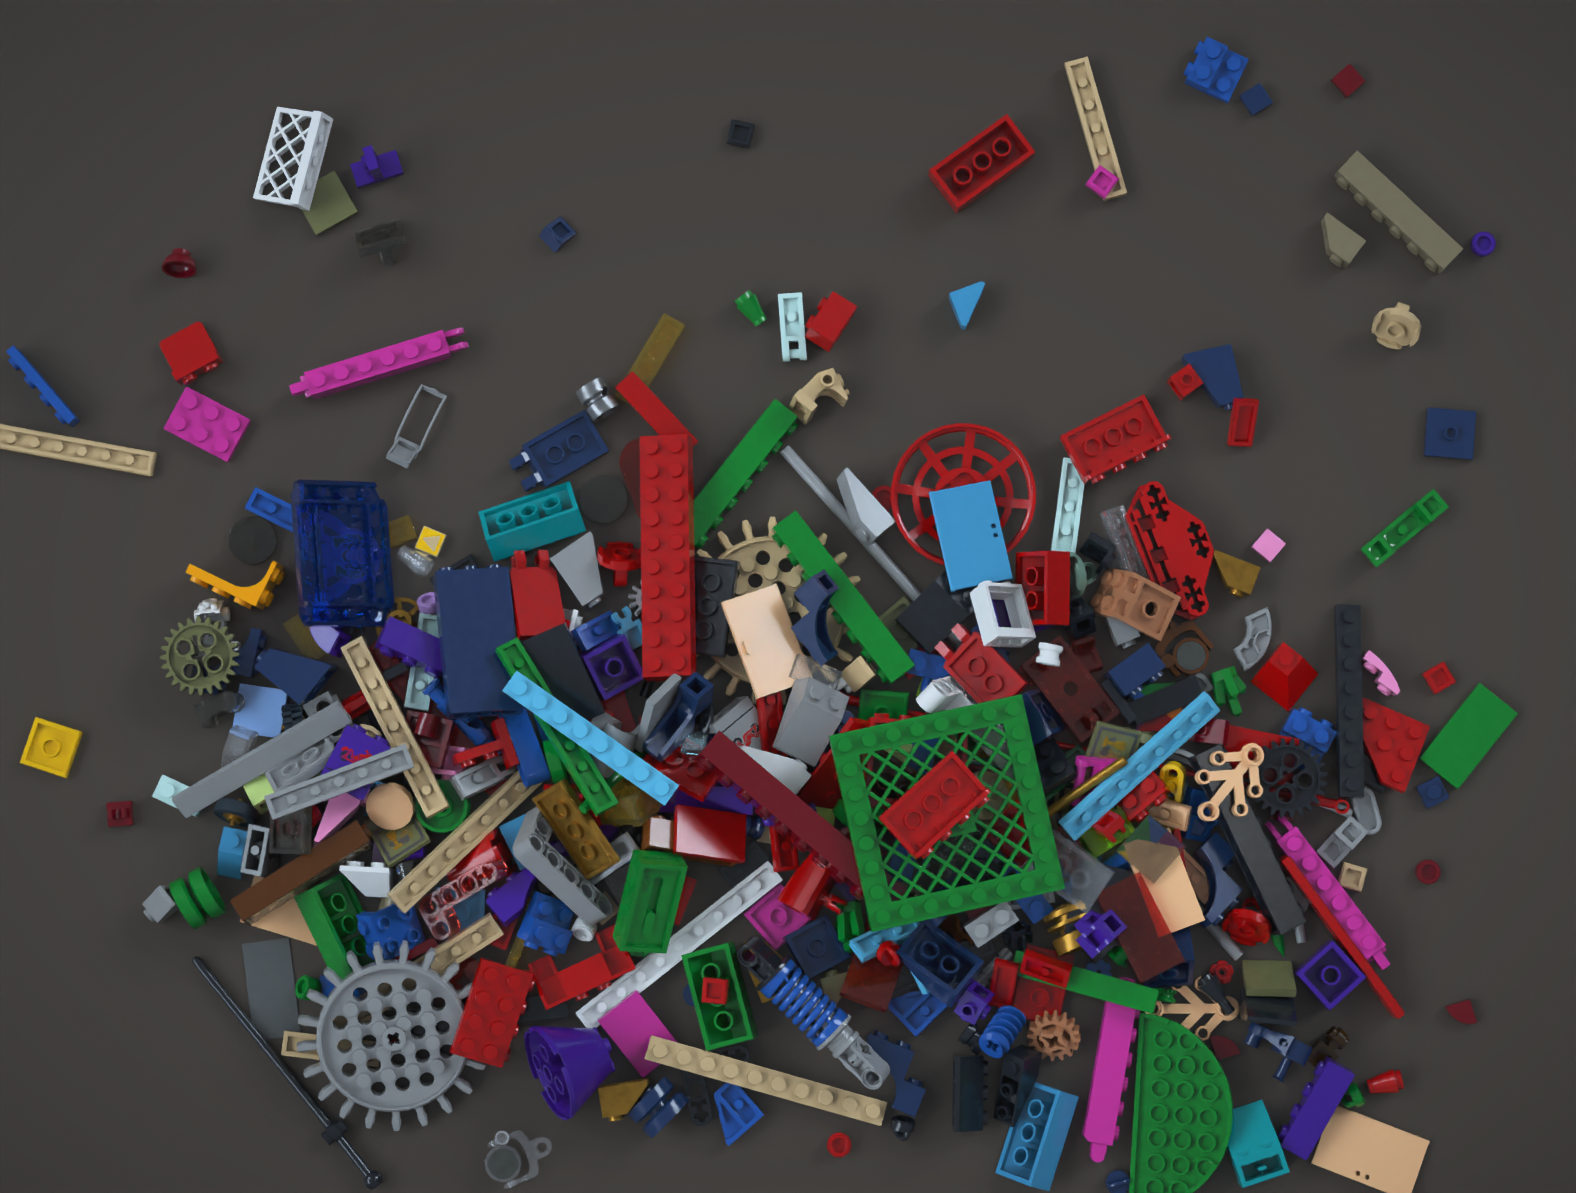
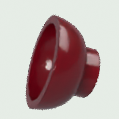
M183 248L173 249L171 254L164 259L161 266L165 274L175 278H190L197 272L196 263L191 257L190 251Z

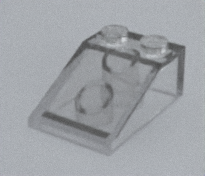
M1053 830L1065 889L1054 892L1087 914L1115 872L1058 830ZM1033 863L1027 871L1034 870Z

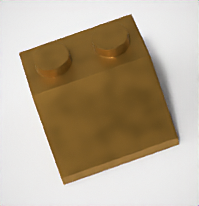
M649 1078L600 1086L598 1092L602 1117H608L609 1121L624 1119L625 1114L631 1110L650 1083Z

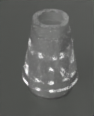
M405 545L401 547L397 554V558L417 576H427L435 563L431 559V555Z

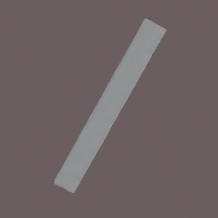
M337 700L174 795L172 802L183 816L188 818L352 722V719Z

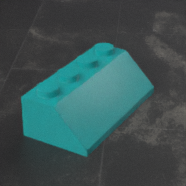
M570 481L478 512L485 539L494 562L513 556L515 550L527 552L586 531Z

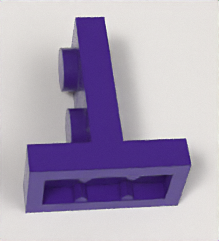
M372 145L362 148L364 155L360 156L361 161L350 164L358 189L404 174L396 150L377 156Z

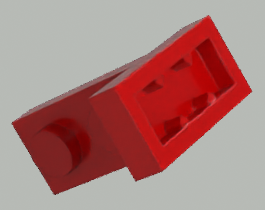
M504 718L494 720L490 724L496 739L495 741L454 754L451 757L454 767L461 765L462 769L476 764L475 760L483 757L485 761L494 759L499 756L498 752L501 753L506 770L520 764Z

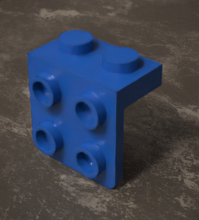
M393 903L377 912L363 911L356 915L358 930L364 936L367 944L365 946L366 952L372 960H375L373 955L374 942L379 941L383 949V959L390 960L400 955L399 948L403 940L408 941L409 950L425 941L414 905L406 913L401 912Z

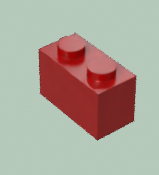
M834 291L828 298L824 296L817 307L820 311L816 316L812 314L805 325L808 328L805 338L830 352L854 316L857 306Z

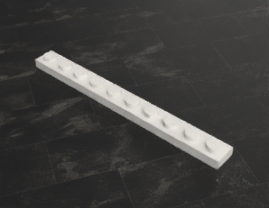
M769 861L765 862L670 938L666 954L650 953L636 964L637 969L621 976L575 1014L586 1028H597L600 1025L597 1019L633 991L637 990L641 993L679 963L682 960L681 955L693 952L783 879L777 872H774L773 866Z

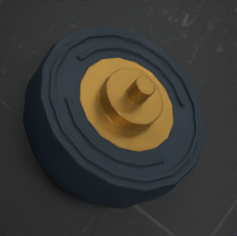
M229 798L219 799L214 808V814L219 819L230 823L231 827L235 825L248 827L249 824H256L259 816L258 810L243 802L241 798H238V800Z

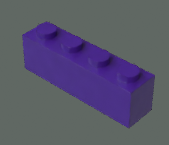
M390 616L385 621L375 645L376 648L380 649L379 652L387 657L396 656L403 659L402 663L407 666H419L425 669L424 672L430 676L438 677L439 675L443 677L439 638Z
M718 782L704 802L677 789L665 806L655 800L654 811L675 812V806L679 804L753 815V805L751 803L744 804L735 796L738 792L732 787L727 789Z
M1327 1056L1324 1061L1320 1060L1317 1063L1313 1072L1316 1075L1311 1083L1308 1081L1305 1084L1301 1093L1303 1097L1300 1103L1294 1104L1289 1114L1291 1119L1287 1125H1282L1277 1135L1281 1147L1304 1160L1308 1159L1355 1076L1351 1069Z

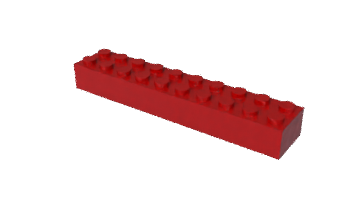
M688 434L640 436L642 677L648 682L666 681L675 673L682 678L681 680H686L696 671L693 440Z

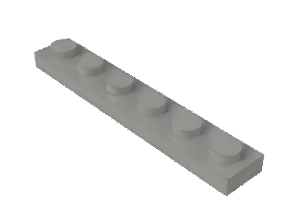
M406 744L266 795L264 798L272 820H276L414 768Z

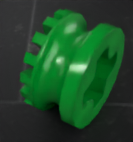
M1155 988L1160 990L1157 1001L1176 1003L1174 995L1177 994L1176 990L1167 989L1165 992V989Z

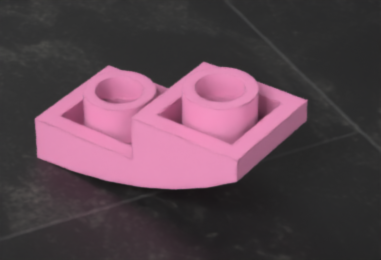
M1370 650L1366 651L1362 656L1363 667L1373 674L1379 673L1374 681L1378 685L1377 689L1386 696L1390 694L1392 696L1398 695L1400 689L1390 670Z

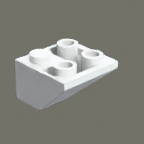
M347 861L346 866L340 865L339 870L367 897H388L387 893L394 888L395 868H389L386 863L371 862V867H364V862Z

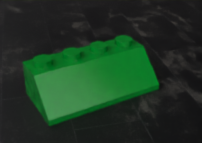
M343 873L294 896L326 965L333 969L340 978L343 979L353 971L347 961V952L350 950L357 956L361 966L376 962L368 956L364 936L357 927L358 919L356 915L364 910L349 879Z
M734 941L681 955L706 1051L758 1037ZM703 977L729 979L726 1005L701 1002Z

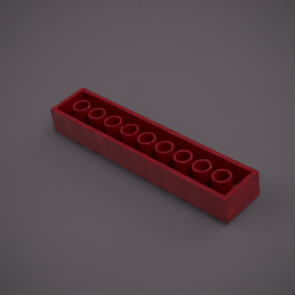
M719 730L697 755L696 758L700 760L698 765L708 773L713 771L719 776L717 781L727 789L732 787L738 792L735 796L746 805L751 803L757 808L754 812L765 821L770 819L775 824L773 828L784 837L789 835L794 840L792 844L803 853L808 851L813 856L811 860L822 869L827 867L832 872L830 876L836 882L847 884L851 888L849 892L855 898L864 900L852 842ZM885 871L887 883L889 885L893 876H891L887 871ZM896 881L892 887V890L901 896L907 889L899 881ZM890 894L891 902L899 900L898 898Z

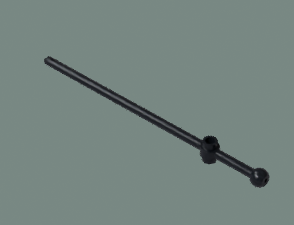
M193 957L192 963L325 1127L326 1130L321 1133V1136L330 1146L335 1141L363 1174L364 1184L368 1189L373 1190L383 1182L382 1174L376 1170L372 1171L343 1135L349 1130L343 1121L339 1118L334 1123L208 966L200 957Z

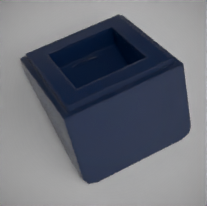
M559 216L544 227L540 238L553 252H557L576 235V232Z

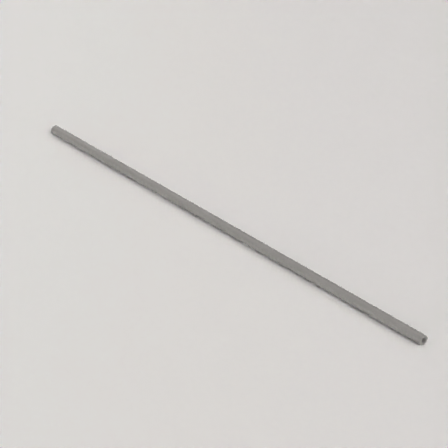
M789 445L784 448L780 454L907 596L914 601L921 594L917 587L875 541L868 546L857 537L856 532L852 529L846 508ZM953 632L946 638L956 650L963 643ZM1114 807L1110 809L1111 811L1120 815ZM1125 821L1126 832L1124 834L1120 833L1127 840L1133 834L1134 829ZM1199 903L1200 908H1201L1202 913H1203L1205 909H1204L1203 906ZM1210 924L1206 927L1209 933L1235 961L1244 954L1219 924L1216 926Z

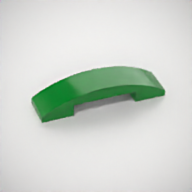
M1433 488L1360 550L1377 568L1395 551L1449 508V506Z

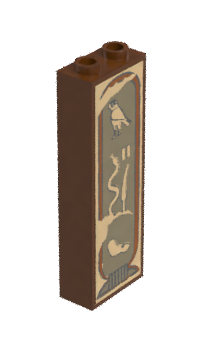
M356 820L237 895L230 902L242 921L250 926L293 899L294 896L304 892L340 869V865H346L347 861H352L373 848L371 843L373 840L372 834L365 823L360 826Z

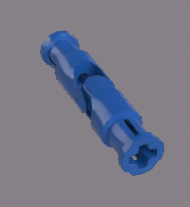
M436 677L424 688L422 693L428 695L437 704V708L447 717L444 687ZM478 717L449 719L456 722L457 728L475 746L496 740L491 734L492 731Z

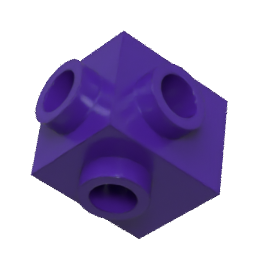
M974 980L957 1000L958 1005L953 1012L958 1014L963 1021L975 1025L980 1018L984 1020L992 1008L988 1005L995 993Z

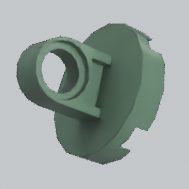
M1070 552V600L1080 598L1085 591L1086 585L1093 583L1097 577L1095 565L1091 562H1082L1081 558L1074 552Z

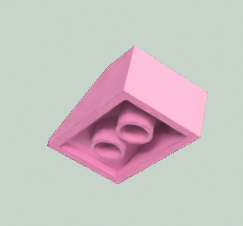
M345 793L329 799L315 836L313 847L334 835L358 813L360 806L365 807L367 797L363 802Z

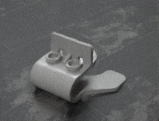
M606 712L592 719L590 723L631 752L635 750V742L640 724L632 732L621 731L622 722ZM589 753L600 773L607 780L615 771ZM623 777L611 789L614 795L618 793L626 778Z

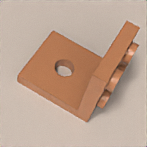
M1109 568L1101 576V584L1090 601L1095 615L1119 620L1141 633L1161 641L1181 597L1135 572ZM1152 602L1154 610L1150 615H1147L1145 611L1146 605Z

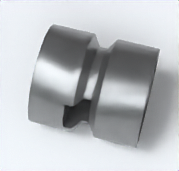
M602 377L590 381L576 392L582 405L588 406L586 411L593 422L607 417L620 407L613 394L607 393L609 388Z

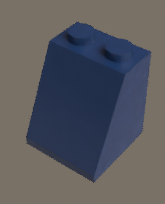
M270 648L268 651L266 649L263 650L257 657L256 661L258 663L255 666L259 672L299 705H304L313 700L339 668L334 663Z
M1042 687L1022 694L1034 748L1067 729Z
M1190 926L1159 938L1155 931L1151 953L1140 952L1143 986L1161 988L1193 985L1195 957Z

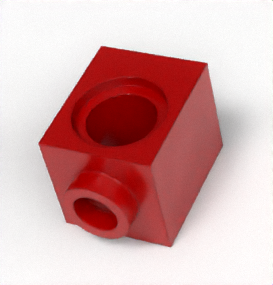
M1189 363L1167 380V383L1180 401H1182L1200 388L1203 381Z

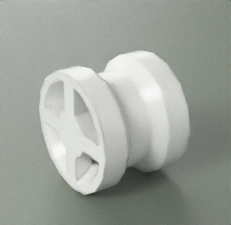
M1040 642L1038 646L1040 654L1036 657V663L1060 667L1059 654L1062 653L1063 647Z

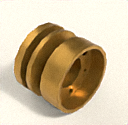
M1082 901L1071 905V902L1066 903L1043 917L1045 924L1055 921L1057 923L1047 929L1048 933L1059 931L1061 933V936L1052 942L1058 957L1083 949L1076 941L1081 935L1077 929L1069 934L1064 933L1066 924L1079 921L1087 914L1085 912L1067 919L1068 912L1084 907Z

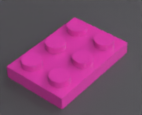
M185 387L163 429L229 463L251 420Z

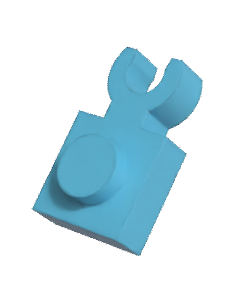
M626 606L621 609L624 613V618H620L617 612L613 613L611 618L614 623L621 626L617 634H625L632 650L642 645V623L639 619L634 622L632 621V612Z

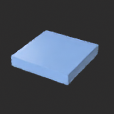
M240 683L236 703L240 707L235 711L232 731L272 738L281 734V726L284 725L281 708L283 705H287L288 695L281 689Z

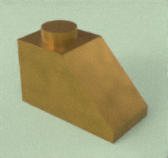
M1214 550L1212 561L1224 587L1230 590L1229 594L1239 598H1243L1244 595L1247 597L1251 595L1261 567Z

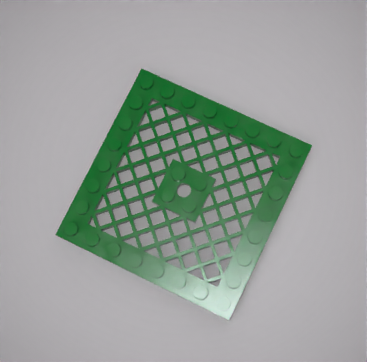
M1022 694L828 736L871 932L1065 889ZM1002 724L1003 731L995 727V725ZM987 727L981 738L971 732L972 730ZM991 730L1002 736L996 747L985 741ZM963 732L957 743L947 737L948 735ZM967 735L978 741L972 752L961 746ZM939 738L933 748L923 742ZM944 740L954 747L952 751L955 754L960 750L969 756L965 762L967 767L972 760L983 765L977 779L985 788H989L991 791L987 795L988 798L994 793L1003 799V802L997 811L986 803L977 809L974 815L973 810L969 812L971 817L962 825L957 823L950 829L953 833L948 838L961 835L956 844L952 845L946 840L943 842L938 840L933 846L934 851L926 857L920 866L910 859L912 856L909 853L907 856H904L895 850L900 843L897 839L892 847L881 841L887 828L875 815L881 805L887 808L891 806V804L885 801L891 790L901 796L904 794L903 791L894 786L900 775L911 781L907 788L909 790L919 780L924 770L929 771L932 769L927 765L934 755L941 760L945 757L937 751ZM1005 741L1008 755L999 750ZM915 743L909 753L898 747ZM919 745L930 752L924 763L913 757ZM981 745L993 751L986 762L976 756ZM891 748L885 759L875 753V751ZM895 750L906 757L900 768L889 762ZM867 753V755L861 763L859 755ZM996 754L1007 760L1001 771L990 765ZM871 756L882 762L876 773L864 767ZM910 760L921 767L915 777L903 771ZM886 765L897 772L890 783L879 776ZM1010 765L1014 780L1005 775ZM987 769L998 775L992 786L981 780ZM863 771L873 777L867 787ZM1002 778L1012 784L1006 796L996 790ZM876 780L887 786L881 798L870 791ZM1015 790L1017 791L1019 804L1010 799ZM868 796L878 801L873 811H871ZM1007 803L1018 809L1012 820L1001 814ZM983 808L994 814L988 826L977 819ZM1021 813L1025 829L1016 824ZM998 817L1009 824L1002 835L992 829ZM874 820L883 826L878 836ZM976 824L985 829L979 840L968 834L977 832ZM1013 827L1023 833L1017 844L1006 838ZM989 832L999 838L993 850L983 844ZM964 838L976 844L969 855L958 849ZM1026 838L1028 840L1030 853L1021 848ZM1003 842L1014 848L1008 859L997 853ZM941 843L952 849L946 860L934 854ZM879 845L889 850L883 861ZM980 847L990 853L984 865L973 858ZM1018 851L1029 858L1022 869L1012 863ZM955 853L966 859L960 870L949 864ZM892 854L904 860L897 871L886 865ZM994 857L1005 863L999 874L988 868ZM931 858L942 864L936 876L925 869ZM970 862L981 868L975 879L964 873ZM907 863L918 869L912 881L901 875ZM1033 863L1034 870L1027 871ZM1009 866L1019 872L1003 877ZM946 867L957 874L951 885L940 879ZM885 870L889 871L894 875L889 885L887 883ZM985 872L995 877V879L979 882ZM922 873L933 879L927 890L916 884ZM961 877L972 883L955 887ZM898 878L909 884L902 896L892 890ZM937 882L947 888L946 890L931 893ZM912 888L923 894L907 898ZM890 894H892L899 900L891 902Z

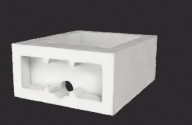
M987 580L979 583L978 587L970 592L984 646L1022 648L1036 638L1022 584H1011L1009 581L992 583V581ZM991 599L1005 601L1012 628L998 626Z

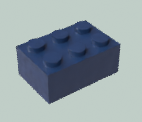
M1147 643L1102 677L1104 680L1110 679L1122 697L1128 700L1144 689L1141 684L1145 683L1147 686L1163 675L1161 670L1166 666L1150 644Z

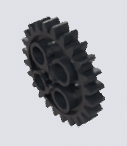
M1284 738L1280 739L1279 746L1274 741H1271V749L1265 745L1261 747L1264 752V760L1258 766L1263 793L1254 802L1257 803L1262 800L1261 810L1270 807V815H1273L1277 810L1279 811L1280 818L1284 817L1285 812H1288L1289 817L1293 818L1294 811H1297L1302 816L1304 815L1303 807L1311 811L1312 806L1310 802L1319 804L1320 802L1316 795L1323 796L1325 794L1319 789L1327 785L1325 781H1321V777L1326 776L1327 773L1320 772V768L1325 763H1317L1316 760L1320 754L1312 756L1310 754L1313 749L1312 746L1304 750L1303 741L1298 746H1295L1294 739H1291L1289 745H1286ZM1285 755H1291L1295 758L1296 763L1293 768L1284 765L1283 758ZM1300 765L1305 766L1302 771L1290 779L1292 784L1286 782L1275 791H1269L1270 787L1283 779V772L1288 775ZM1266 769H1271L1275 772L1276 779L1274 782H1267L1264 779L1263 773ZM1300 775H1307L1310 778L1309 787L1304 788L1299 785L1298 778ZM1254 786V789L1251 790L1253 794L1258 793V789ZM1281 789H1286L1290 792L1291 798L1288 802H1283L1279 799L1278 793Z

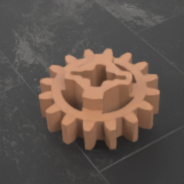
M1047 1010L1044 1011V1017L1037 1014L1035 1021H1030L1027 1038H1029L1028 1045L1034 1046V1050L1041 1052L1042 1059L1047 1055L1050 1056L1051 1061H1054L1056 1056L1061 1061L1064 1060V1054L1071 1057L1073 1050H1078L1081 1040L1080 1026L1074 1025V1017L1067 1019L1066 1012L1060 1016L1057 1010H1054L1053 1015H1049Z

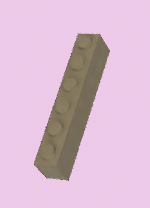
M1358 150L1334 175L1337 178V184L1341 188L1350 190L1355 195V201L1361 206L1366 205L1372 211L1371 215L1378 222H1384L1390 228L1389 232L1395 238H1401L1408 244L1406 247L1412 254L1420 255L1425 260L1424 264L1431 271H1437L1440 274L1463 250L1453 238Z

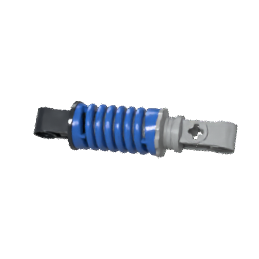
M756 936L750 937L738 950L737 957L739 962L760 981L756 989L761 991L768 999L774 997L772 999L774 1005L782 1002L779 1010L784 1012L788 1008L789 1010L785 1013V1016L790 1019L795 1015L792 1023L798 1025L802 1022L799 1026L801 1032H804L807 1028L809 1029L806 1037L811 1039L818 1051L825 1047L829 1048L832 1051V1056L838 1058L865 1087L871 1090L878 1089L890 1074V1067L859 1036L856 1030L853 1031L849 1027L848 1023L851 1016L847 1015L840 1007H836L834 1001H829L827 994L822 995V989L820 987L815 988V982L809 981L807 974L801 975L802 970L800 967H796L797 965L791 959L792 957L788 955L781 959L763 939Z

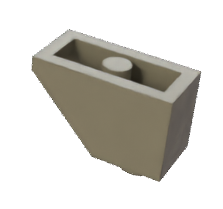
M1327 212L1321 220L1326 254L1330 256L1329 260L1333 264L1346 268L1366 240Z

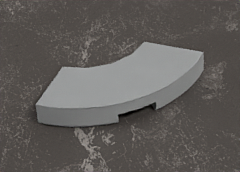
M1268 607L1244 618L1247 626L1246 635L1241 644L1233 649L1243 672L1251 668L1262 658L1269 645L1272 634V621Z

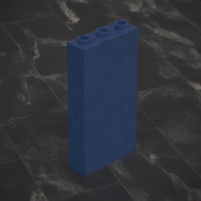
M492 564L488 565L487 568H477L474 565L465 566L460 570H453L452 567L440 568L433 576L447 719L520 715L524 706L502 691L511 677L495 652L497 647L516 638L509 567Z

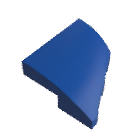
M1187 787L1183 804L1192 806L1188 830L1186 832L1180 830L1184 838L1205 842L1211 834L1212 828L1218 825L1219 822L1217 819L1205 822L1199 818L1197 813L1199 805L1203 802H1208L1202 789ZM1207 807L1203 810L1204 815L1209 816L1210 810Z

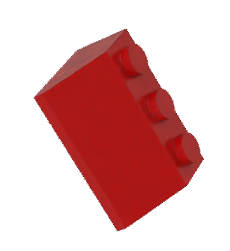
M1049 550L1016 552L1015 584H1022L1033 626L1069 625L1070 552Z

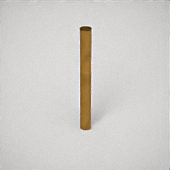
M1121 756L1047 807L1049 818L1126 766L1128 762L1125 757Z

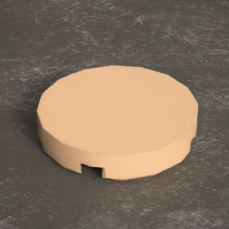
M388 782V784L381 783L375 786L369 793L366 800V812L370 820L377 826L386 830H397L410 822L415 812V804L411 793L404 786L394 782Z

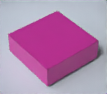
M1099 165L1085 186L1105 200L1119 181V178Z

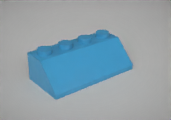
M1035 1082L1015 1127H1009L995 1173L1030 1187L1050 1191L1079 1096Z

